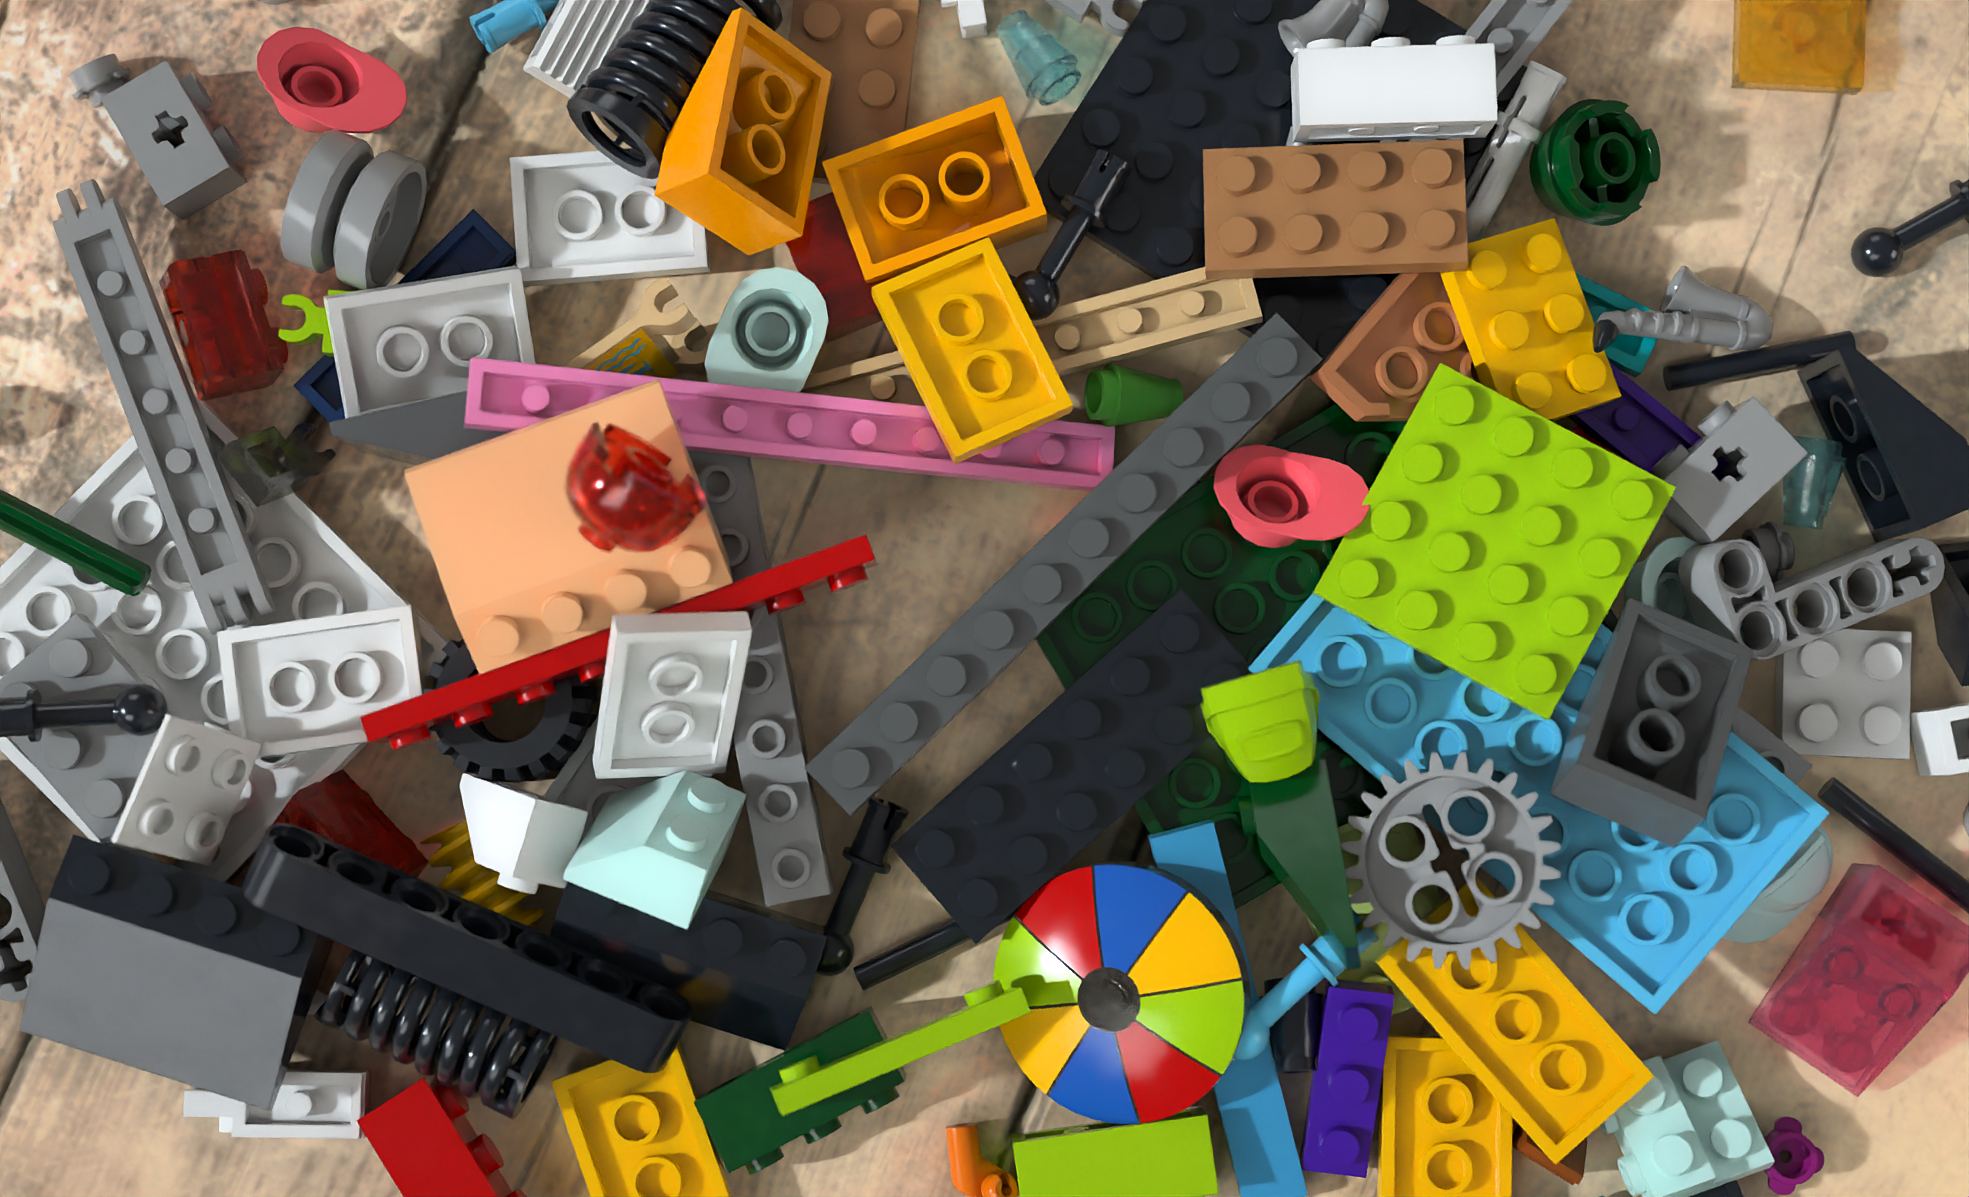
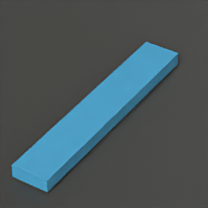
M1209 819L1148 835L1157 873L1186 890L1168 914L1169 918L1187 894L1191 893L1219 923L1238 961L1241 973L1240 978L1187 987V990L1242 981L1244 1007L1252 1008L1259 1000L1213 821ZM1269 1041L1264 1051L1252 1059L1239 1060L1232 1057L1223 1075L1207 1066L1209 1071L1221 1077L1212 1088L1240 1197L1308 1196Z

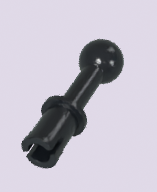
M1097 149L1093 161L1072 196L1065 195L1061 200L1062 206L1069 213L1036 269L1020 274L1012 283L1031 321L1047 318L1058 307L1060 300L1058 280L1090 226L1101 229L1105 228L1108 220L1104 215L1124 181L1133 171L1124 160L1115 155L1111 161L1107 160L1110 155L1107 151Z
M1969 179L1965 182L1960 180L1951 182L1949 184L1950 198L1892 230L1884 227H1873L1859 234L1851 248V258L1854 266L1866 276H1886L1900 265L1904 251L1962 219L1969 223Z
M146 684L131 685L123 689L116 698L41 702L39 691L33 689L28 690L26 697L0 698V738L28 736L30 742H40L44 728L116 724L130 735L146 736L156 732L161 727L168 713V706L163 694L158 689Z
M873 796L868 801L869 806L851 847H844L842 851V856L852 863L827 923L822 926L826 929L828 938L816 971L819 975H838L845 971L853 960L854 944L849 934L875 872L889 874L891 865L887 860L892 850L890 845L896 841L904 819H907L909 814L908 810L896 803L888 801L886 806L883 804L884 800L882 798Z

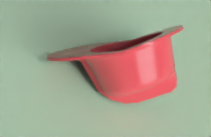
M292 27L279 30L264 41L257 54V73L265 89L273 96V101L279 113L291 125L306 132L324 133L339 130L345 133H371L387 128L400 118L407 104L406 86L395 70L382 61L318 29Z
M1256 444L1238 447L1225 455L1214 474L1215 493L1220 505L1228 512L1227 514L1234 528L1244 539L1261 547L1278 548L1291 545L1298 539L1327 541L1345 536L1362 524L1370 509V505H1362L1369 492L1363 478L1348 465L1327 458Z

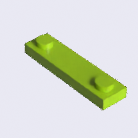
M1000 980L990 982L963 994L967 1006L820 1066L817 1057L813 1056L779 1070L783 1082L770 1087L779 1113L784 1116L1030 1013L1031 1010L1022 988L1010 987L1004 990Z

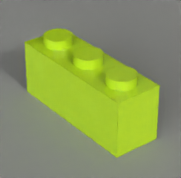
M1202 1107L1185 1109L1170 1117L1147 1123H1141L1140 1117L1136 1116L1138 1124H1115L1101 1121L1012 1134L1020 1197H1204L1219 1194L1208 1116Z

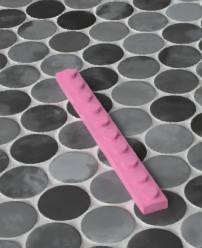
M475 357L470 359L464 428L512 432L659 379L687 451L1081 491H1092L1113 471L1114 426L1106 427L1105 425L1053 420L954 464L926 406Z

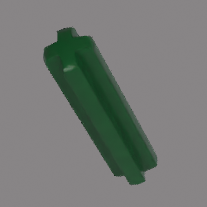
M0 489V530L126 595L138 596L144 590L152 573L149 565Z

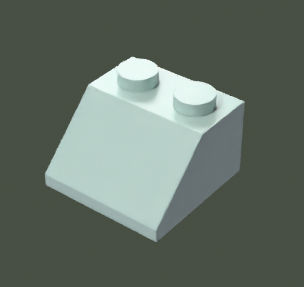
M688 770L613 793L608 798L567 866L563 879L688 929L728 851L747 794L725 786L716 779L703 777Z

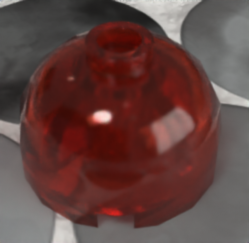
M598 422L593 423L578 443L568 462L565 492L570 508L582 522L578 527V531L590 544L608 553L613 552L615 547L633 553L654 552L677 541L692 526L706 507V495L689 474L685 476L681 483L671 475L666 467L672 459L663 451L640 436L611 423H608L603 432Z

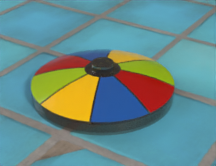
M1119 860L1096 862L1070 870L1047 882L1035 891L1014 914L1004 932L995 960L993 981L1000 980L1004 990L1010 987H1021L1031 1010L1028 1014L999 1025L1004 1040L1015 1061L1027 1077L1055 1102L1079 1115L1106 1123L1141 1124L1153 1122L1185 1110L1200 1100L1221 1080L1234 1062L1245 1023L1250 1013L1251 990L1249 974L1240 944L1229 923L1217 907L1196 887L1175 874L1149 864Z

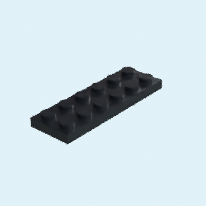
M1180 589L891 844L890 847L972 941L977 944L1212 735L1208 731L1200 703L1204 702L1201 689L1253 674L1248 669L1250 665L1188 595Z

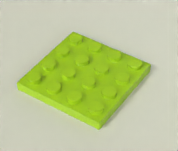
M1440 363L1362 505H1370L1369 512L1360 526L1343 537L1312 594L1544 720H1549L1676 487Z

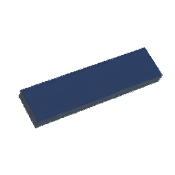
M473 209L397 284L510 267L517 262L516 250ZM324 355L293 386L329 422L345 419V412L335 358Z

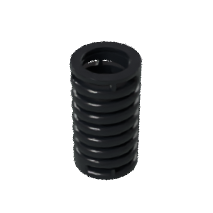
M650 0L644 13L637 16L633 21L630 31L622 34L617 41L615 49L609 51L604 56L601 67L592 71L585 85L582 84L577 92L568 100L567 110L575 126L594 147L620 167L642 178H658L666 139L726 24L723 19L727 21L732 11L742 6L734 0ZM742 0L755 13L756 16L754 17L776 32L783 20L782 11L777 0ZM591 112H594L599 120L617 136L615 141L611 140L601 130ZM623 142L644 154V156L639 157L621 147Z
M353 949L331 988L324 1005L321 1023L331 1028H338L346 1032L348 1037L357 1041L369 1038L372 1049L380 1053H388L392 1050L395 1061L405 1065L414 1062L417 1072L423 1075L431 1076L437 1072L439 1083L447 1087H454L459 1084L463 1095L469 1098L480 1096L484 1106L514 1120L540 1080L560 1037L538 1029L532 1038L527 1035L532 1025L513 1017L491 1050L507 1014L488 1007L478 1028L468 1041L473 1026L485 1005L465 997L454 1020L445 1031L449 1018L463 995L441 987L429 1014L421 1023L427 1007L440 986ZM363 963V965H362V967H361V969H360V971H359L357 977L355 978L354 982L352 983V980H353V978L355 977V975H356V973H357L359 967H360L361 964ZM386 978H389L385 986V989L381 995V998L372 1007L383 983L385 982ZM412 988V990H411V992H410V995H409V997H408V999H407V1001H406L405 1006L402 1008V1010H401V1011L399 1012V1014L397 1015L398 1010H399V1008H400V1005H401L402 1001L404 1000V998L406 997V995L408 994V992H409L410 989ZM521 1046L526 1047L516 1063L513 1064Z

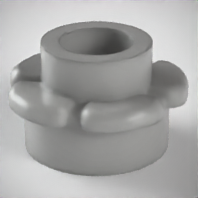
M115 54L95 59L69 74L77 90L72 96L76 101L89 99L94 108L103 106L100 98L124 85V81L130 78L131 70L130 68L123 69Z
M1771 521L1760 525L1756 529H1747L1743 532L1741 539L1750 541L1759 548L1764 557L1772 583L1783 578L1782 570L1791 569L1795 561V548L1791 536L1787 532H1781L1778 525Z

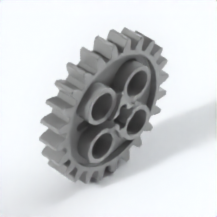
M1437 752L1431 753L1429 772L1422 774L1410 759L1405 760L1406 781L1399 784L1394 778L1383 773L1380 777L1387 794L1382 799L1366 792L1361 795L1365 804L1372 810L1369 819L1349 816L1348 822L1363 832L1361 841H1349L1342 843L1341 849L1359 856L1358 865L1345 869L1346 878L1361 879L1364 887L1350 897L1351 904L1371 903L1374 910L1366 917L1363 925L1365 928H1369L1384 921L1389 926L1383 941V946L1386 948L1393 945L1401 937L1409 940L1407 950L1408 961L1413 962L1423 947L1432 949L1433 963L1436 969H1441L1447 951H1456L1463 969H1469L1471 949L1480 947L1484 955L1493 963L1497 961L1494 941L1502 937L1509 945L1518 949L1521 947V943L1514 927L1519 922L1535 929H1539L1541 926L1538 919L1529 910L1533 902L1553 905L1555 901L1548 893L1539 888L1541 880H1552L1561 877L1560 871L1543 865V856L1561 849L1560 843L1540 841L1538 832L1553 822L1551 816L1531 818L1527 811L1535 803L1538 794L1532 792L1517 799L1511 793L1518 778L1515 772L1505 777L1499 784L1491 780L1493 773V760L1487 759L1477 774L1468 772V760L1464 752L1459 753L1453 770H1444ZM1459 798H1476L1487 809V824L1477 835H1460L1449 824V809ZM1427 804L1435 807L1451 846L1454 849L1465 847L1469 852L1470 859L1462 863L1461 866L1479 909L1475 916H1469L1465 912L1450 874L1447 871L1436 873L1432 868L1431 861L1440 854L1422 812L1423 807ZM1404 822L1413 823L1418 826L1424 833L1426 841L1425 849L1421 856L1408 862L1398 860L1392 856L1387 846V837L1391 829L1397 824ZM1494 858L1507 862L1515 875L1514 886L1510 892L1497 898L1488 897L1480 892L1475 882L1476 870L1480 864ZM1434 884L1448 891L1452 898L1453 907L1446 919L1441 922L1431 923L1424 921L1417 915L1414 910L1413 900L1414 895L1421 887Z

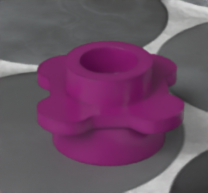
M1789 1116L1778 1118L1775 1121L1774 1129L1764 1136L1775 1162L1770 1168L1763 1171L1768 1177V1187L1779 1195L1791 1194L1795 1190L1796 1185L1809 1180L1824 1165L1822 1150L1815 1147L1807 1137L1801 1134V1123ZM1786 1149L1790 1152V1158L1788 1161L1783 1162L1779 1155L1782 1150Z

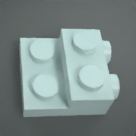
M1718 1040L1664 1060L1658 1055L1642 1061L1655 1077L1600 1125L1605 1135L1614 1133L1624 1155V1157L1618 1158V1167L1623 1181L1633 1197L1639 1194L1642 1197H1690L1770 1168L1775 1162Z

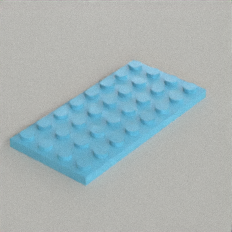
M1312 594L1248 669L1254 674L1300 660L1304 671H1311L1315 687L1318 689L1321 699L1318 703L1319 717L1316 725L1317 729L1381 783L1380 775L1383 773L1394 778L1399 784L1406 781L1404 761L1408 759L1415 764L1421 774L1429 772L1431 753L1434 752L1438 753L1444 770H1453L1459 753H1466L1468 772L1476 774L1487 759L1493 760L1491 780L1498 784L1505 777L1515 772L1518 778L1511 793L1517 799L1532 792L1538 794L1535 803L1527 811L1531 818L1551 816L1553 822L1538 832L1540 841L1560 843L1561 848L1554 853L1543 856V865L1560 871L1561 877L1552 880H1541L1539 886L1541 890L1548 893L1555 901L1553 905L1533 902L1530 910L1655 1015L1829 814L1825 808L1730 731L1706 817L1673 848L1550 795L1567 739L1613 633L1603 624L1600 625L1549 720H1544ZM1459 798L1449 809V824L1460 835H1477L1487 824V809L1476 798ZM1431 804L1425 805L1422 809L1425 820L1448 839L1435 807ZM1465 847L1461 848L1460 850L1470 858L1468 850ZM1494 858L1480 864L1483 870L1510 892L1514 886L1515 875L1507 862Z

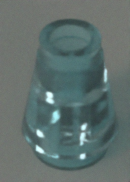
M1019 10L1010 14L999 24L996 29V35L1001 40V44L1028 98H1036L1041 105L1048 106L1063 99L1077 86L1081 79V73L1076 68L1077 57L1031 18L1025 10Z
M1792 436L1808 454L1782 478L1783 512H1785L1783 524L1823 529L1824 517L1827 516L1847 461L1846 458H1841L1843 442Z

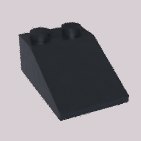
M1852 345L1840 348L1796 371L1875 542L1922 530L1969 509V445L1966 439Z

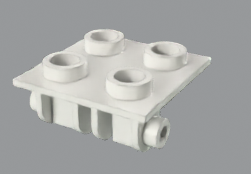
M166 714L111 841L210 866L224 837L225 830L243 788L251 774L262 744L230 734V731L207 722L201 725Z

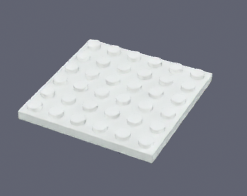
M193 391L275 604V611L262 616L256 609L251 594L244 595L251 614V620L240 625L233 621L226 603L221 604L220 608L227 624V630L410 604ZM132 435L52 516L149 565L152 573L146 587L138 596L126 595L51 555L24 543L0 567V679L73 615L79 613L88 617L146 685L158 689L163 694L168 710L173 716L201 725L207 722L228 730L217 634L213 635L204 621L134 435ZM417 611L427 684L433 677L428 675L433 662L442 663L447 655L442 649L449 641ZM1 737L0 750L90 840L101 843L10 737ZM367 743L256 759L227 825L224 837L219 844L220 853L217 859L210 866L179 859L171 866L229 884L254 859L266 829L275 824H289ZM117 843L109 845L158 861L153 852Z

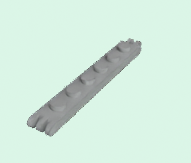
M91 179L80 184L88 208L81 210L79 202L70 188L56 193L63 218L53 221V226L204 621L209 631L215 635L217 632L227 630V624L220 608L221 604L226 603L230 615L237 625L251 620V614L244 595L251 594L254 605L262 616L275 611V604L124 212L115 197L105 201L98 183Z

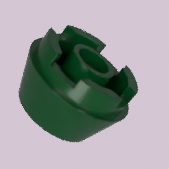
M1587 99L1571 105L1544 132L1539 144L1533 146L1529 162V172L1537 197L1553 213L1588 224L1609 226L1625 220L1642 207L1639 204L1645 196L1649 183L1658 181L1660 176V151L1653 130L1650 128L1642 131L1634 117L1625 112L1629 105L1621 101Z

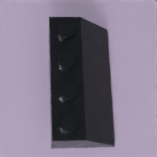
M567 881L566 888L564 889L550 932V936L677 991L692 1006L693 1015L690 1021L784 1051L808 998L828 938L826 929L821 925L709 889L688 929H685Z

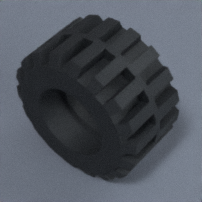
M464 638L459 642L451 639L442 649L447 655L442 663L433 662L428 672V675L435 677L432 690L424 689V694L479 674ZM578 674L554 682L557 693L546 697L544 714L539 724L532 732L518 740H503L493 736L487 730L483 721L455 728L453 719L429 727L428 730L436 731L439 740L434 744L442 755H450L455 760L453 765L463 772L478 775L479 779L494 782L520 783L523 781H536L546 778V774L552 771H560L568 761V758L576 752L582 743L587 729L591 727L597 715L592 714V702L598 701L597 688L591 686L590 681L581 683Z

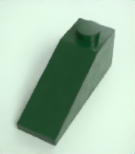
M1326 760L1313 761L1311 766L1300 773L1271 782H1250L1248 780L1251 795L1238 797L1244 836L1257 834L1262 858L1347 970L1361 968L1358 940Z

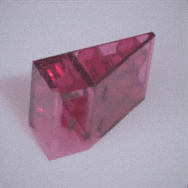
M1852 863L1754 1011L1748 1023L1851 1094L1859 1097L1959 988L1969 972V926L1880 865Z

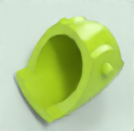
M1300 660L1201 689L1204 702L1200 703L1209 733L1213 735L1219 746L1225 750L1234 766L1250 782L1281 780L1298 774L1312 765L1317 742L1318 703L1321 699L1318 689L1315 687L1311 671H1304Z

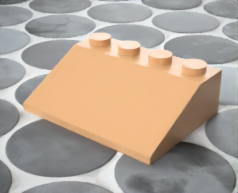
M659 379L405 470L404 475L453 616L479 674L610 628L613 615L649 614L733 583L728 553Z

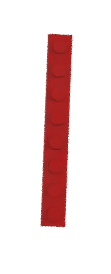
M865 534L649 614L750 612L766 606L768 614L774 615L806 603L803 592L828 583L831 593L861 584L868 580L865 570L878 564L868 537ZM611 627L361 716L360 720L369 743L385 744L390 742L393 751L405 749L431 739L428 728L453 719L455 728H461L494 716L491 705L516 697L518 706L549 697L557 693L554 682L578 674L581 683L602 678L605 675Z

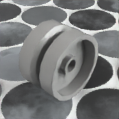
M339 130L326 132L312 146L300 166L290 190L282 220L280 242L283 257L293 264L319 274L329 271L335 266L338 279L361 290L387 286L395 277L407 256L418 228L427 186L425 167L420 161L391 150L379 153L374 157L373 149L367 141Z

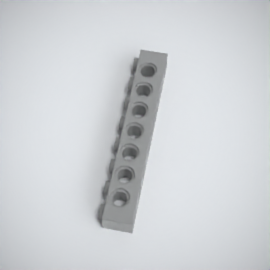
M688 451L728 553L733 582L771 569L772 566L751 458ZM766 606L747 612L752 627V634L734 723L733 739L743 791L747 794L745 801L765 906L767 907L831 894L834 892V886L813 778L804 768L809 763V757L781 613L769 615Z

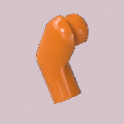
M961 1123L945 1127L951 1180L953 1186L967 1197L1018 1196L1019 1187L1014 1176L981 1156L977 1123Z

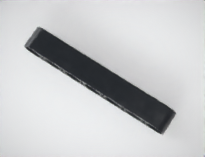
M280 823L271 825L266 829L243 882L242 891L245 897L252 904L269 913L641 1072L658 1073L664 1070L693 1015V1009L688 1000L677 991L292 824Z

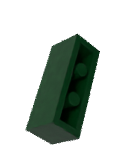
M872 1006L701 1094L694 1101L729 1173L744 1165L750 1175L763 1170L784 1157L780 1146L802 1135L807 1144L814 1143L842 1127L838 1116L861 1105L865 1114H868L889 1104L900 1096L896 1086L905 1082L906 1073L902 1066L784 1116L779 1113L770 1087L783 1082L779 1070L813 1056L817 1057L820 1066L887 1039L888 1037Z

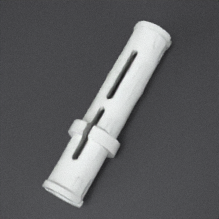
M1530 60L1521 83L1505 112L1498 111V121L1495 123L1497 127L1465 186L1468 243L1481 240L1531 144H1539L1544 134L1539 129L1560 89L1568 79L1535 61Z

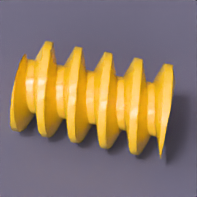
M467 820L442 830L420 842V844L441 843L442 845L428 859L431 868L451 866L453 869L439 883L442 889L447 891L463 890L464 893L460 897L529 927H532L544 915L541 907L521 908L520 904L530 893L497 884L500 872L475 862Z

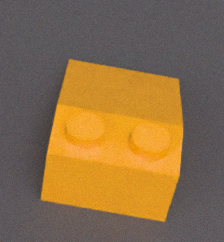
M742 7L732 11L666 139L655 196L748 256L802 236L832 73Z
M1003 95L822 162L866 283L901 275L987 237L990 238L995 250L1048 231L1047 212Z

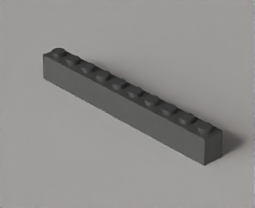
M1276 313L804 768L850 816L856 814L1204 478L1225 455L1233 450L1315 370L1322 361V358Z

